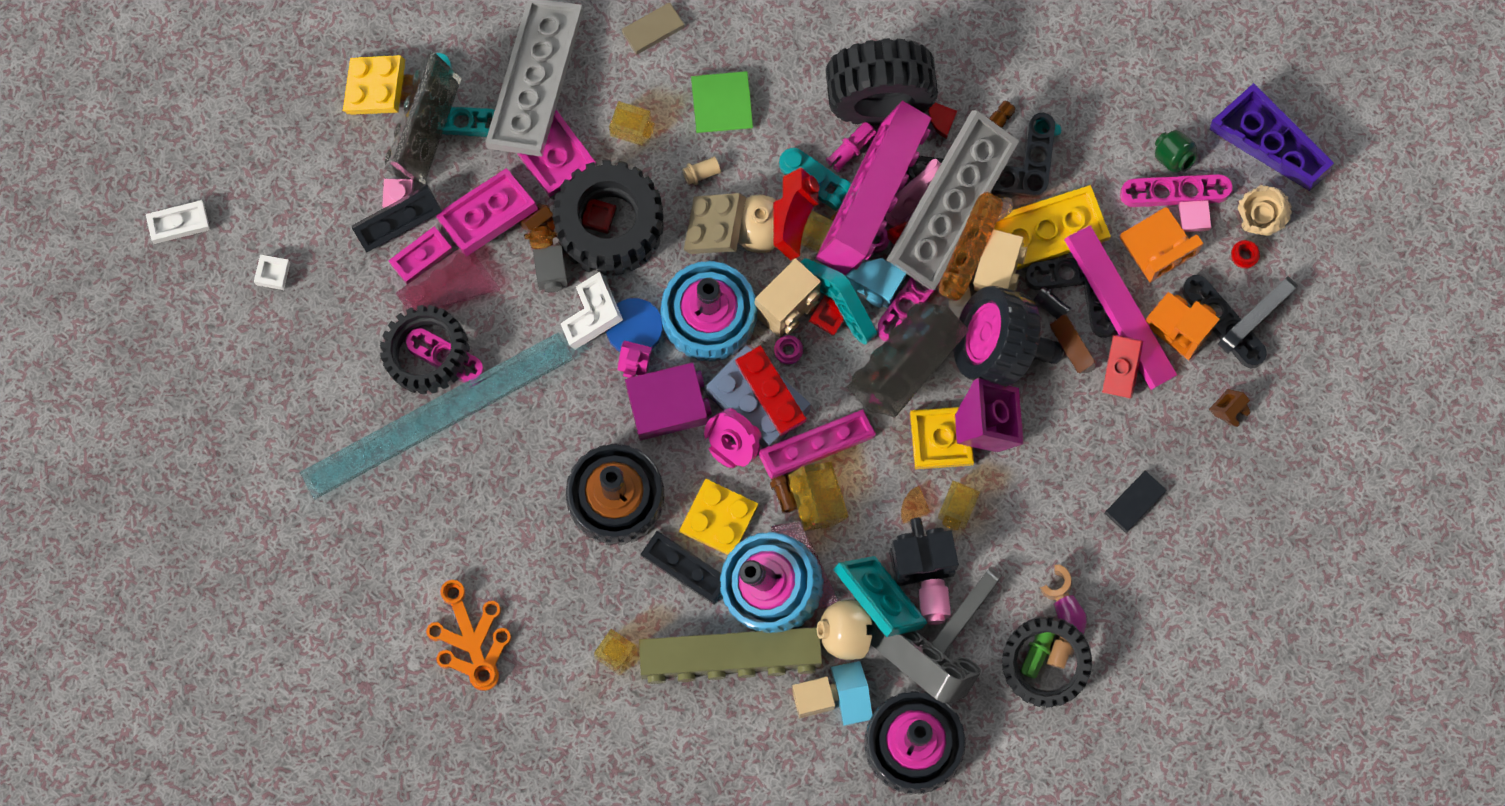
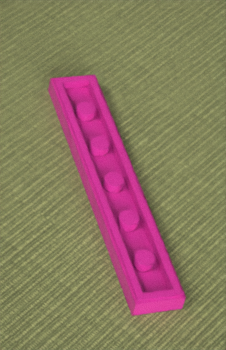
M1091 225L1066 237L1064 241L1119 336L1143 340L1138 369L1149 388L1152 390L1176 377L1177 374Z

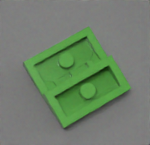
M747 71L691 76L696 133L753 128Z

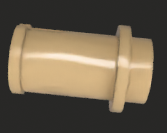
M715 156L694 165L688 163L687 167L682 169L688 185L692 183L698 185V181L721 173Z

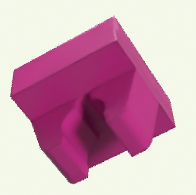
M624 340L621 346L617 370L623 371V377L627 378L647 374L652 347Z

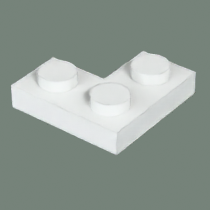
M600 272L576 286L584 309L561 323L567 341L574 350L623 321L607 280Z

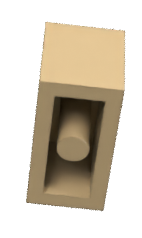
M989 228L973 282L974 290L979 291L988 286L1016 290L1019 281V274H1015L1018 263H1024L1027 254V247H1023V237Z

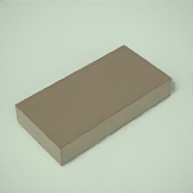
M669 2L624 27L622 34L635 54L638 55L684 29V23Z

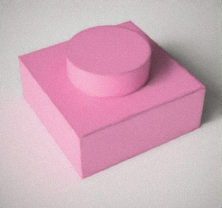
M384 179L383 208L413 193V179Z

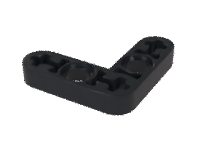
M1074 257L1035 262L1027 268L1025 282L1033 290H1041L1043 287L1054 289L1084 285L1092 332L1100 338H1107L1114 334L1116 329L1113 324L1109 325L1108 330H1104L1103 326L1097 325L1101 320V311L1095 313L1094 310H1104L1101 303H1096L1092 299V292L1094 291L1084 273L1082 275L1083 278L1079 277L1080 268ZM1063 266H1068L1073 269L1074 277L1065 280L1059 276L1058 270ZM1050 268H1054L1053 277L1055 281H1051V276L1043 277L1041 282H1037L1036 278H1031L1035 270H1039V273L1044 275L1050 273ZM1105 311L1104 314L1106 322H1111L1110 318L1108 317Z

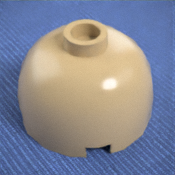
M761 194L746 198L738 243L747 251L765 253L775 248L773 242V202L777 200L773 197Z
M838 601L827 607L823 613L821 620L817 624V636L821 639L822 645L829 654L844 660L862 659L869 651L872 635H866V625H872L871 617L858 601Z

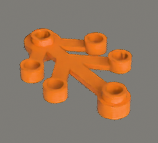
M448 580L442 585L440 594L444 602L452 606L463 636L444 629L438 622L429 624L426 634L432 641L441 640L468 652L473 664L455 658L449 650L440 651L437 654L436 661L443 669L452 668L468 675L470 683L474 688L480 691L490 690L498 683L499 671L496 668V664L503 648L511 642V634L505 628L495 630L493 633L494 643L484 659L480 648L493 620L500 616L501 608L496 601H487L483 605V614L474 632L463 603L465 589L459 581ZM451 589H457L459 595L457 598L451 599L448 597V592ZM488 606H496L497 612L494 615H488L486 613ZM433 627L441 628L439 636L433 637L430 635ZM501 632L506 633L508 636L507 640L503 643L498 642L496 639L497 635ZM449 654L451 656L449 664H442L440 662L442 655ZM488 671L490 673L489 679L487 681L479 680L480 672Z

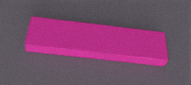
M862 409L761 449L758 455L770 479H773L871 440L875 437L876 433Z

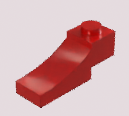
M802 167L783 176V198L773 202L774 246L790 261L800 256L801 241L806 222L813 207L818 205L819 183L814 176H810Z

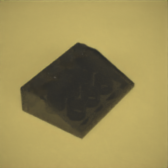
M430 52L422 61L420 69H417L414 74V86L411 95L404 102V115L401 122L395 128V140L392 149H389L385 156V169L392 175L404 179H412L414 182L424 185L462 79L436 53Z

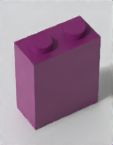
M693 362L625 379L639 441L706 425L708 422L707 415L712 414L708 397L702 399L700 388L705 386L701 370L695 371Z

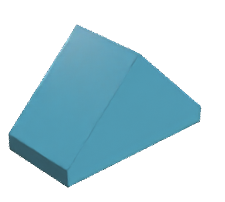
M857 661L831 667L838 693L843 726L869 721L872 716L869 688L861 662Z

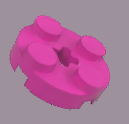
M728 408L713 416L707 422L704 430L705 439L709 437L711 447L708 448L710 453L718 462L726 467H744L758 455L759 441L762 437L759 428L752 425L747 418L737 413L733 408ZM729 435H731L734 438L736 443L733 444L730 441L731 437Z

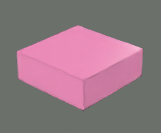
M1208 200L1179 203L1180 226L1184 232L1210 231L1211 221Z

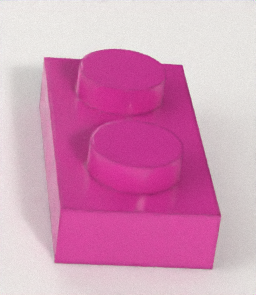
M434 226L388 261L406 285H408L450 254L453 249Z

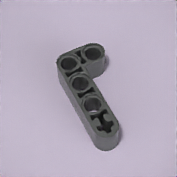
M871 618L872 625H866V635H872L870 645L932 697L942 703H952L968 695L981 673L980 667L975 662L964 657L950 660L916 631L886 637Z

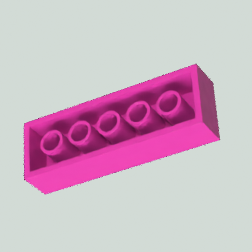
M902 100L882 121L819 249L816 260L845 276L853 268L857 270L864 259H869L876 247L872 243L875 236H879L887 224V221L883 219L886 213H890L898 201L895 194L897 190H901L908 180L909 175L905 173L908 167L911 168L919 157L920 153L916 150L919 144L922 145L929 136L930 130L927 127L932 119L931 117Z

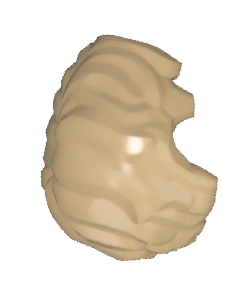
M1263 185L1245 193L1238 204V211L1244 220L1242 229L1249 233L1270 236L1285 228L1292 214L1290 209L1292 206L1288 201L1289 197L1285 196L1282 190Z

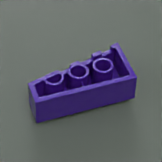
M1254 83L1211 121L1210 131L1308 191L1312 190L1333 168L1334 162Z

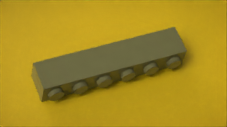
M817 628L790 629L778 633L757 631L639 639L642 680L648 679V684L665 683L666 678L678 677V682H691L696 680V676L708 675V680H721L726 678V674L738 673V678H751L756 676V672L768 671V676H781L786 674V670L798 669V674L815 673L816 668H821L822 665L820 639L817 636Z

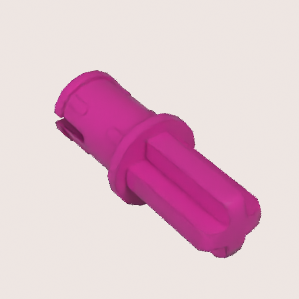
M863 122L848 138L842 139L843 143L826 158V162L831 166L839 158L840 160L834 165L833 169L836 172H840L854 155H860L859 150L876 134L873 126Z

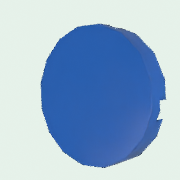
M628 298L618 302L617 307L623 321L606 330L610 344L618 352L621 351L624 340L652 347L653 349L659 343L663 334V325L658 309L650 302L640 298Z

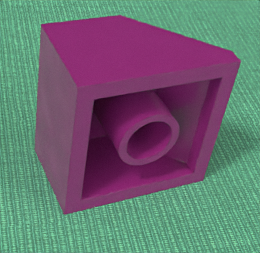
M980 378L975 379L955 414L957 444L993 452H1001L1023 445L1019 388L1013 386L1005 387Z

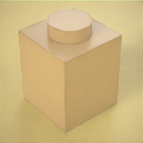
M828 677L792 685V693L799 719L832 711L835 708L834 702L839 701L835 683L829 684Z

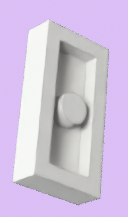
M202 200L146 214L153 244L210 230L205 205Z

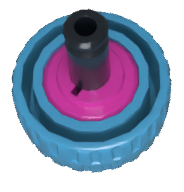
M701 261L686 266L670 279L662 296L661 321L668 340L671 344L675 345L679 352H683L686 356L696 358L699 361L723 360L730 355L738 353V350L747 344L756 326V295L747 278L738 272L736 268L730 267L725 263Z
M761 532L739 542L728 554L720 575V591L723 595L725 606L729 608V612L739 622L755 631L778 633L802 626L813 616L823 594L824 579L822 578V569L815 555L803 543L782 533Z

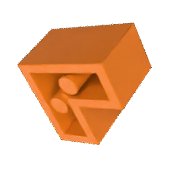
M1170 292L1163 297L1146 318V322L1152 332L1187 360H1190L1220 320L1210 306L1206 304L1201 305L1196 301L1189 308L1185 299Z

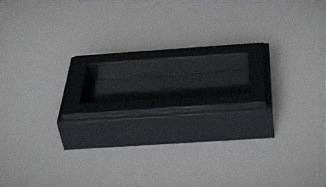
M1145 470L1104 514L1127 533L1167 490Z

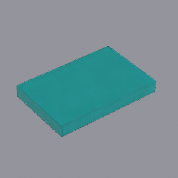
M875 556L839 562L833 569L886 637L921 630L927 624L926 619Z

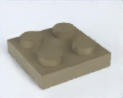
M740 193L694 196L684 251L690 254L735 252L746 197Z

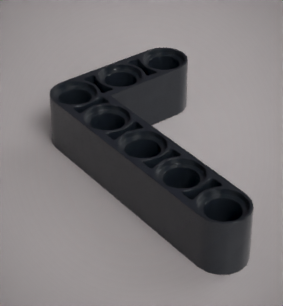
M1042 112L1035 114L1031 118L1027 126L1022 168L1005 166L1001 174L1007 173L1012 176L1013 186L1009 188L1002 187L997 180L990 193L1030 198L1038 197L1044 193L1049 184L1055 133V121L1051 115ZM1037 120L1045 121L1048 124V132L1045 134L1037 133L1034 129V122ZM1039 148L1043 150L1045 160L1043 162L1033 161L1030 157L1032 149ZM919 156L914 165L922 163L927 166L933 159H937L940 163L944 159ZM914 165L911 168L908 167L907 170L911 181L917 177L913 173ZM1035 176L1041 180L1042 187L1040 190L1033 191L1028 188L1027 179L1029 177Z

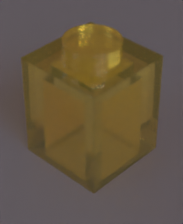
M618 101L609 125L610 136L643 146L645 138H651L655 122L651 120V111Z
M812 210L804 228L801 245L818 253L833 221Z
M952 481L938 515V519L943 520L942 525L952 530H958L959 527L965 530L980 491Z
M610 629L595 650L594 656L596 660L620 676L637 652L636 645L613 629Z

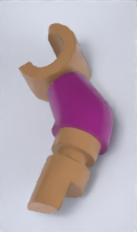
M1054 565L1055 575L1062 577L1064 580L1063 586L1060 589L1052 590L1047 585L1040 587V590L1048 599L1056 600L1054 607L1058 619L1061 618L1073 624L1084 635L1087 615L1076 597L1069 595L1072 586L1070 573L1062 565ZM1060 636L1059 640L1054 641L1047 664L1062 669L1065 668L1068 657H1073L1074 649L1063 637Z

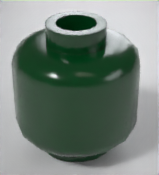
M1173 130L1169 133L1164 132L1155 142V158L1171 172H1185L1197 160L1198 155L1195 142L1179 130Z

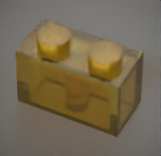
M832 462L804 465L788 475L790 488L793 492L799 517L802 520L805 531L833 527L849 517Z

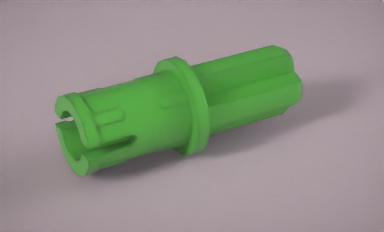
M1048 632L1036 634L1033 642H1029L1028 646L1030 649L1020 670L1023 675L1033 679L1037 677L1046 655L1051 653L1049 648L1055 634Z

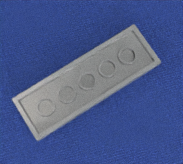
M527 0L485 142L487 149L543 156L584 12L582 5L550 0Z
M972 110L889 254L887 261L928 289L935 290L1019 141L979 111Z

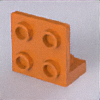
M1167 207L1122 232L1119 236L1150 283L1198 255L1204 244L1198 235L1189 239Z

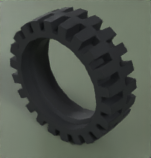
M424 305L417 306L416 311L412 307L406 309L407 315L398 314L396 316L398 321L396 323L391 321L388 324L390 331H384L382 335L385 339V342L380 343V349L383 351L380 353L381 360L384 362L383 366L391 378L404 389L413 393L418 391L420 394H427L428 390L432 394L437 393L438 387L442 389L448 388L447 382L451 380L455 383L459 379L456 374L464 372L465 367L463 363H468L469 356L467 352H470L467 334L460 323L442 308L438 309L435 306L429 305L427 309ZM425 325H437L444 328L449 333L452 342L451 351L446 361L435 371L425 375H414L405 371L401 367L399 350L408 334L412 330Z
M1052 616L1036 617L1024 622L1008 638L1002 655L1003 674L1013 693L1021 697L1026 703L1034 704L1033 706L1037 707L1046 706V708L1057 705L1061 706L1076 698L1086 686L1092 670L1091 649L1083 633L1073 624ZM1046 632L1060 635L1067 640L1074 649L1077 659L1076 671L1069 683L1060 689L1050 691L1036 689L1028 684L1020 674L1017 662L1019 649L1024 642L1035 634Z

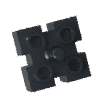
M920 517L912 518L910 520L912 533L898 535L897 540L892 541V548L889 551L895 582L898 586H903L930 579L954 577L959 563L952 530L944 531V528L941 527L927 530V536H925L922 519Z

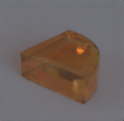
M920 486L909 491L903 500L900 513L902 524L910 522L912 518H921L930 514Z

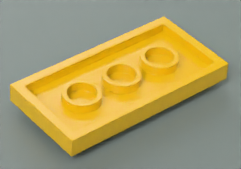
M1091 185L983 219L982 222L986 235H988L989 228L1023 237V247H1027V254L1024 263H1018L1016 270L1028 267L1035 262L1047 261L1071 253L1064 239L1091 225L1101 243L1110 240L1111 237Z

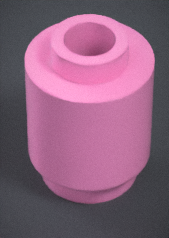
M930 579L921 582L919 600L922 616L929 625L945 623V619L951 616L949 590L945 586V581L942 579Z

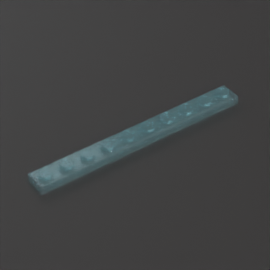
M558 332L299 473L312 497L316 500L572 361L573 357Z

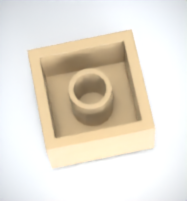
M795 258L755 298L757 318L779 338L784 333L791 334L800 324L798 319L804 313L811 314L819 305L821 281Z

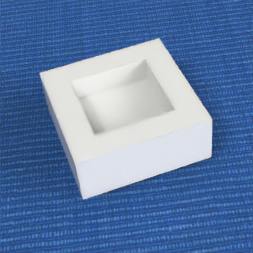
M260 255L254 278L255 285L284 290L290 267L289 260Z

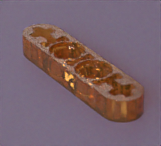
M985 192L978 197L939 284V292L942 296L952 301L961 299L965 294L1000 216L1003 202L997 196ZM967 256L966 261L962 265L964 258Z

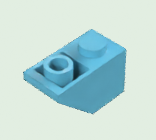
M880 258L863 262L857 270L853 268L845 276L852 284L855 292L858 291L867 296L866 300L870 304L879 308L882 305L888 308L905 282L907 274L885 259Z

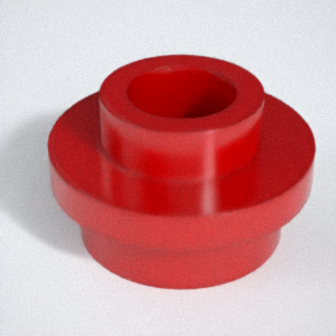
M1249 240L1237 242L1231 250V259L1240 268H1251L1259 261V248ZM1247 251L1250 258L1243 259L1240 256V252Z

